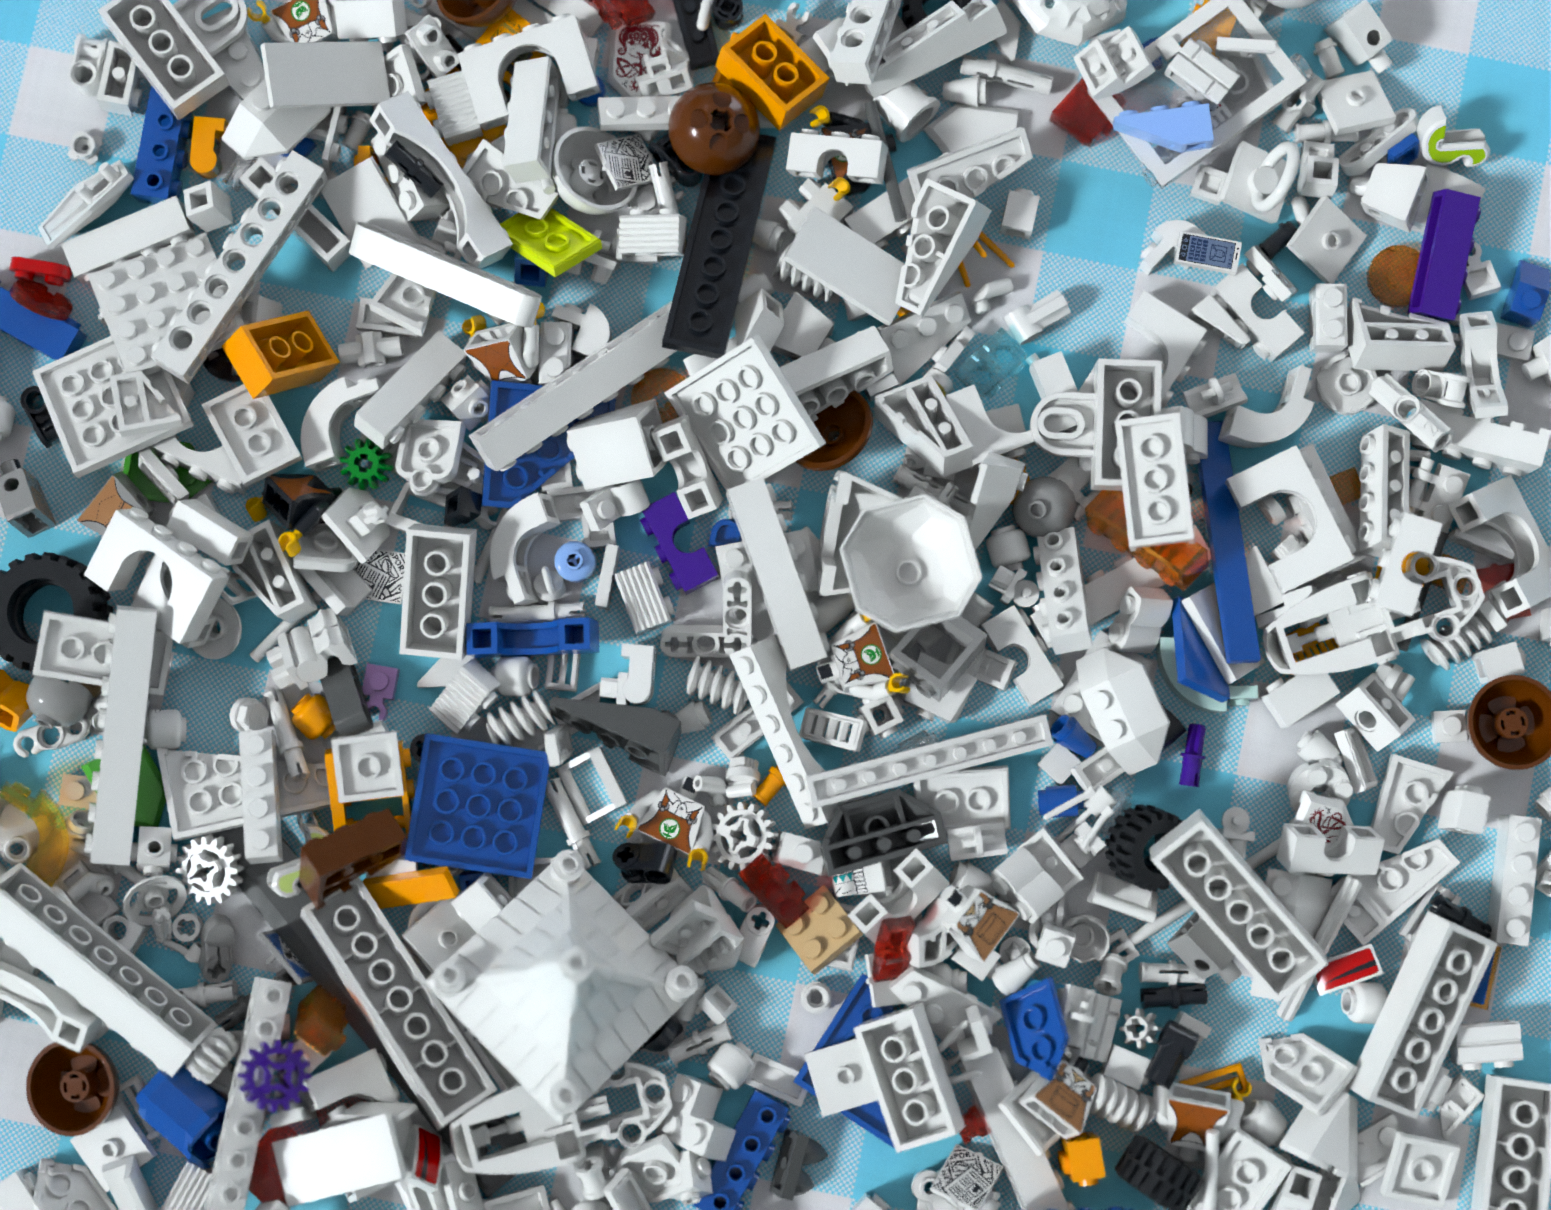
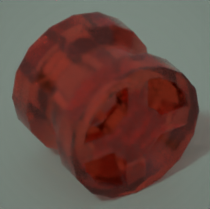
M975 1105L969 1107L967 1112L961 1114L966 1127L959 1134L964 1145L971 1143L972 1138L976 1136L984 1137L988 1135Z

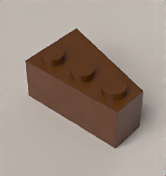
M388 808L378 813H369L356 823L342 825L333 833L322 838H313L302 846L299 882L316 909L319 910L326 905L324 899L339 889L343 893L347 892L352 888L350 882L366 872H368L369 876H372L403 856L406 850L407 836Z

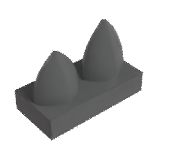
M786 1128L769 1191L782 1199L792 1201L794 1196L810 1191L814 1184L809 1175L801 1170L802 1165L815 1164L826 1159L828 1154L825 1149L814 1139L796 1130Z

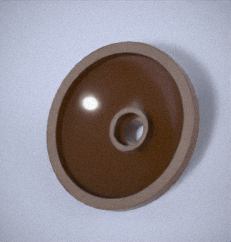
M854 390L848 394L843 404L836 408L830 405L816 414L818 420L813 423L826 443L795 461L799 466L812 471H828L847 464L863 450L872 433L873 414L869 404L860 393Z

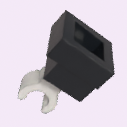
M460 486L446 495L444 524L456 527L461 523L467 524L475 520L483 529L491 530L498 523L491 521L488 516H492L499 510L494 507H481L482 494Z

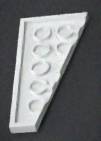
M156 748L174 841L243 826L239 755H217L198 753L197 751H174ZM278 760L281 818L331 807L326 764L306 763L311 774L310 777L302 781L301 776H298L299 782H291L286 761Z

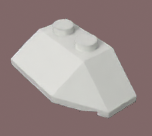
M265 79L239 103L222 136V141L244 160L254 159V157L288 154L331 113V107L270 108Z
M1106 647L1076 660L1080 693L1110 755L1129 776L1158 764L1170 726V720L1144 665L1113 652V650Z

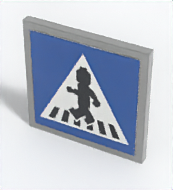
M274 930L261 932L258 935L273 953L268 957L266 963L271 964L275 959H278L284 967L276 973V976H283L288 972L298 985L314 980L312 975Z

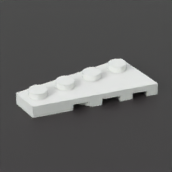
M1019 127L912 167L906 171L915 199L926 178L973 198L986 191V188L997 180L1003 179L1033 158L1025 128Z

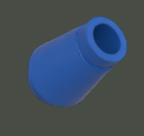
M1062 715L1051 726L1050 733L1055 743L1084 758L1090 757L1096 750L1097 744L1075 717Z

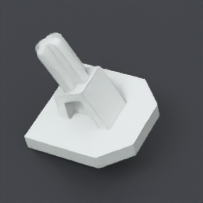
M347 488L321 515L325 523L361 564L366 562L390 535L389 526L386 524L389 518L386 513L389 510L386 505L380 506L369 492L365 490Z

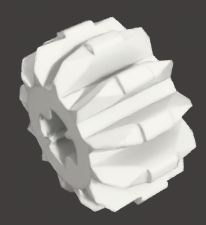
M221 1027L215 1028L188 1059L186 1069L197 1080H201L205 1084L212 1083L239 1051L240 1042L229 1031L226 1032Z

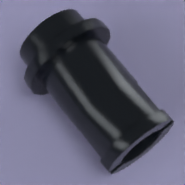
M1287 221L1285 224L1280 223L1278 225L1279 229L1259 244L1260 249L1270 260L1286 247L1297 231V228L1290 221Z

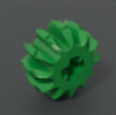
M367 438L365 444L362 439H355L356 450L348 445L344 448L350 456L349 458L340 457V462L348 464V467L341 470V474H351L347 482L349 485L353 486L358 483L359 490H366L369 484L372 489L376 490L379 488L378 479L385 483L389 481V478L383 472L384 470H394V466L385 464V461L393 458L392 453H383L385 448L381 449L378 445L375 446V443ZM368 458L369 461H372V467H362V460H367Z

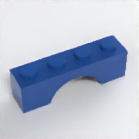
M590 617L564 618L543 623H466L467 655L475 658L600 653L599 621Z

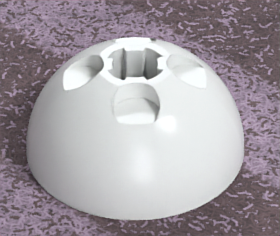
M577 127L564 133L553 149L551 167L554 185L562 200L575 210L592 215L608 214L622 208L633 198L637 190V186L615 191L607 172L602 170L603 164L594 146L596 143L617 138L606 131H600L598 128Z

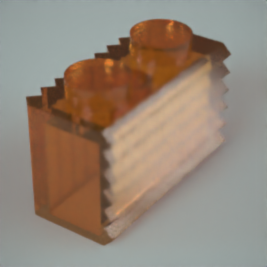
M317 985L298 1004L294 1034L324 1057L331 1050L337 1051L345 1042L346 1035H344V1029L347 1026L348 1020L345 1019L346 1004H341V1000H337L336 996L332 997V992L327 993V989H322V985Z

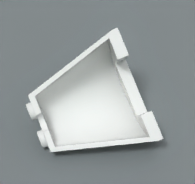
M838 470L835 473L834 481H838L837 486H830L820 534L818 559H820L819 562L823 570H818L817 572L819 595L829 596L851 592L839 549L861 511L903 500L904 498L846 471Z

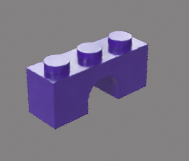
M675 492L650 504L647 509L642 511L644 517L640 519V522L648 536L654 534L659 545L655 546L654 549L662 564L667 561L669 562L673 572L668 575L677 591L683 589L684 593L688 595L719 579V575L704 547L692 553L681 552L675 547V534L678 530L690 524Z

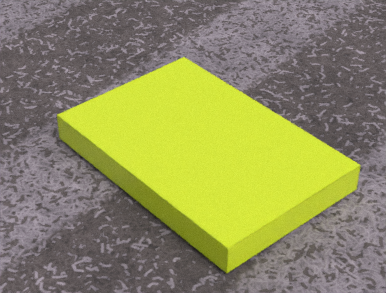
M553 208L550 209L543 220L518 212L500 223L501 227L508 232L513 243L511 249L555 278L602 249L601 239Z

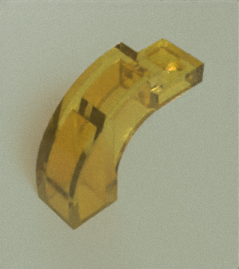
M6 781L0 789V797L30 816L39 831L40 838L37 848L24 866L52 887L62 873L68 856L69 833L65 816L54 798L42 788L32 798L29 796L32 791L20 782L15 781L14 784Z

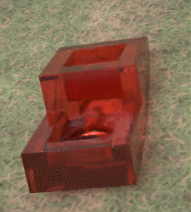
M911 916L882 920L873 957L872 978L875 982L894 980L907 970L912 958L907 945L916 926Z

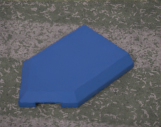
M1049 977L999 1000L1015 1062L1035 1071L1048 1081H1053L1070 1038L1053 978Z

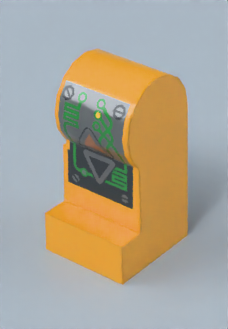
M194 116L190 164L202 178L213 179L221 173L222 161L219 158L221 137L229 124L225 118Z

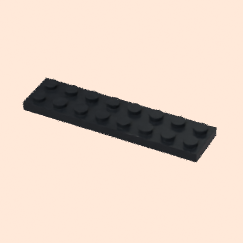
M760 134L756 150L751 158L739 169L723 175L704 174L662 340L663 348L716 359L726 354L777 137Z

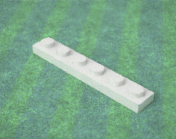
M681 96L598 97L597 109L600 131L668 130L670 113ZM755 107L759 117L760 128H776Z

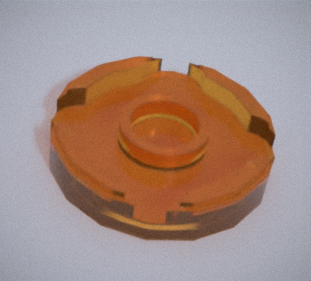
M1392 245L1380 251L1372 259L1367 270V285L1372 295L1379 302L1390 307H1406L1409 305L1420 253L1416 249L1405 245Z

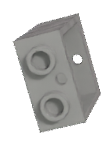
M962 616L932 624L965 648L940 679L905 655L930 625L909 630L890 652L889 660L894 674L908 675V678L902 680H909L916 685L917 690L927 698L933 697L940 702L984 650L987 634Z

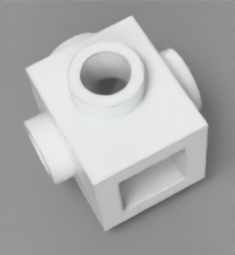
M467 375L464 379L456 382L451 390L441 399L443 404L459 421L466 425L469 431L488 418L490 388L482 380L476 383Z
M889 696L877 701L862 699L864 706L857 709L860 715L856 716V719L868 722L865 733L869 732L871 737L879 734L881 739L899 731L896 725L904 721L901 716L904 714V711L896 697L892 698ZM875 710L883 712L884 718L881 722L875 721L873 717Z
M139 826L138 842H132L131 861H137V871H143V875L152 877L163 875V872H169L170 863L177 862L178 844H171L172 830L170 827Z

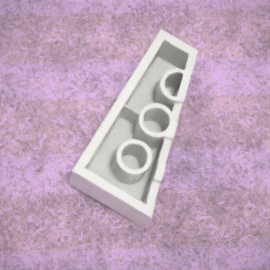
M875 326L858 331L854 335L831 343L820 350L779 367L813 422L818 420L816 414L830 405L836 408L843 404L850 392L856 390L860 393L894 371L890 350Z

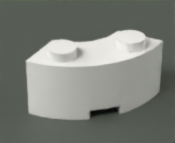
M938 895L929 904L927 912L914 926L904 928L902 931V961L917 968L932 966L943 961L953 954L951 951L958 944L941 922V917L949 908L940 900L941 895Z

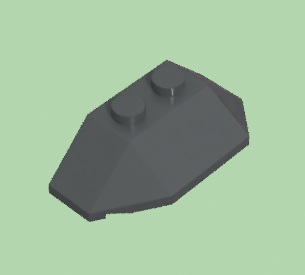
M896 789L839 805L820 844L827 876L831 877L911 854L916 848L922 851L946 844L948 840L940 811L926 805L902 790Z

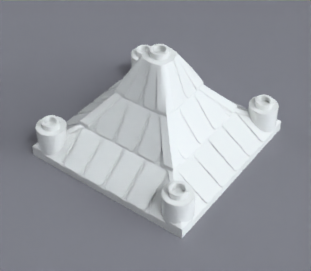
M567 849L558 853L553 862L451 958L439 964L434 973L424 983L560 1125L592 1096L701 988L694 970L686 966H679L664 950L653 947L649 934L584 869L585 863L582 856L574 850Z

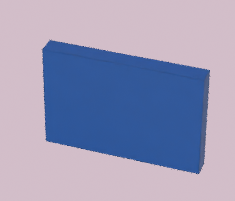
M1178 596L1172 599L1178 683L1223 703L1230 699L1229 685L1226 683L1182 604V600L1185 598Z

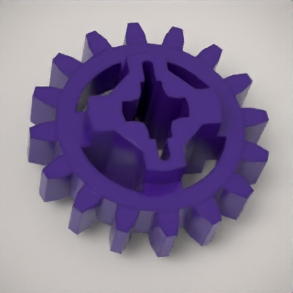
M273 1039L271 1047L267 1042L262 1041L260 1042L261 1051L258 1052L250 1048L248 1051L252 1057L251 1060H241L240 1062L247 1068L245 1072L237 1074V1077L245 1079L246 1082L239 1089L243 1092H250L245 1099L247 1102L252 1103L258 1100L256 1108L259 1110H263L268 1104L269 1112L276 1113L278 1105L287 1111L290 1109V1100L296 1103L301 1102L298 1096L299 1091L308 1092L309 1090L307 1086L303 1085V1082L312 1078L311 1074L304 1073V1068H307L310 1062L306 1060L300 1061L304 1052L301 1049L292 1052L293 1043L286 1042L281 1048V1041L278 1039ZM278 1053L285 1055L283 1058H280L277 1062H273L271 1059L267 1058V1056L271 1054ZM257 1068L258 1080L254 1082V1073ZM269 1068L279 1071L277 1077L281 1084L270 1081L273 1076ZM295 1069L294 1083H292V1071ZM273 1090H277L282 1094V1096L277 1098L265 1097L266 1094Z

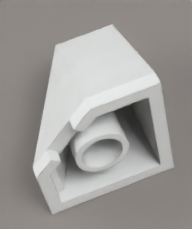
M1346 1086L1322 1116H1318L1311 1110L1303 1107L1281 1141L1279 1148L1355 1184L1357 1180L1358 1099L1348 1094L1350 1089Z

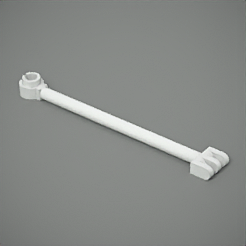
M1280 838L1245 860L1246 863L1254 870L1276 856ZM1184 899L1157 916L1154 923H1146L1128 936L1123 928L1118 929L1110 934V944L1117 939L1120 942L1119 945L1110 950L1111 953L1119 954L1125 950L1127 955L1123 957L1129 963L1140 955L1134 946L1192 910L1193 907Z

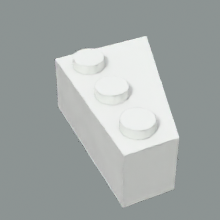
M932 374L875 396L874 417L943 478L972 467L973 445Z
M267 520L247 530L254 535V538L243 562L231 565L232 569L246 581L254 593L277 617L288 623H292L317 610L304 577L298 572L297 568H293V557H290L287 551L283 552L281 550L279 536L284 533L283 528Z

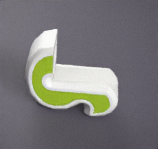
M1441 105L1430 108L1419 120L1417 126L1419 147L1423 157L1430 164L1445 166L1462 159L1464 166L1475 167L1481 165L1489 158L1491 153L1490 147L1486 142L1484 133L1479 128L1445 131L1447 122Z

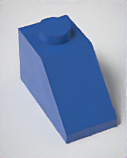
M1520 260L1500 318L1527 328L1540 321L1550 292V270Z

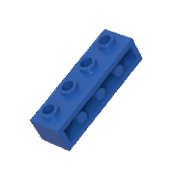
M152 85L150 87L131 195L138 202L157 204L174 196L181 197L182 181L180 176L181 170L186 168L188 162V152L185 149L187 139L192 137L193 121H191L192 112L178 120Z
M755 1088L733 1128L737 1131L726 1161L716 1160L711 1169L710 1177L713 1193L701 1197V1201L693 1204V1206L700 1210H742L745 1202L740 1199L746 1188L750 1191L754 1188L760 1176L756 1169L761 1160L768 1162L776 1147L775 1144L771 1143L777 1131L783 1134L791 1120V1116L787 1114L789 1111L788 1105Z

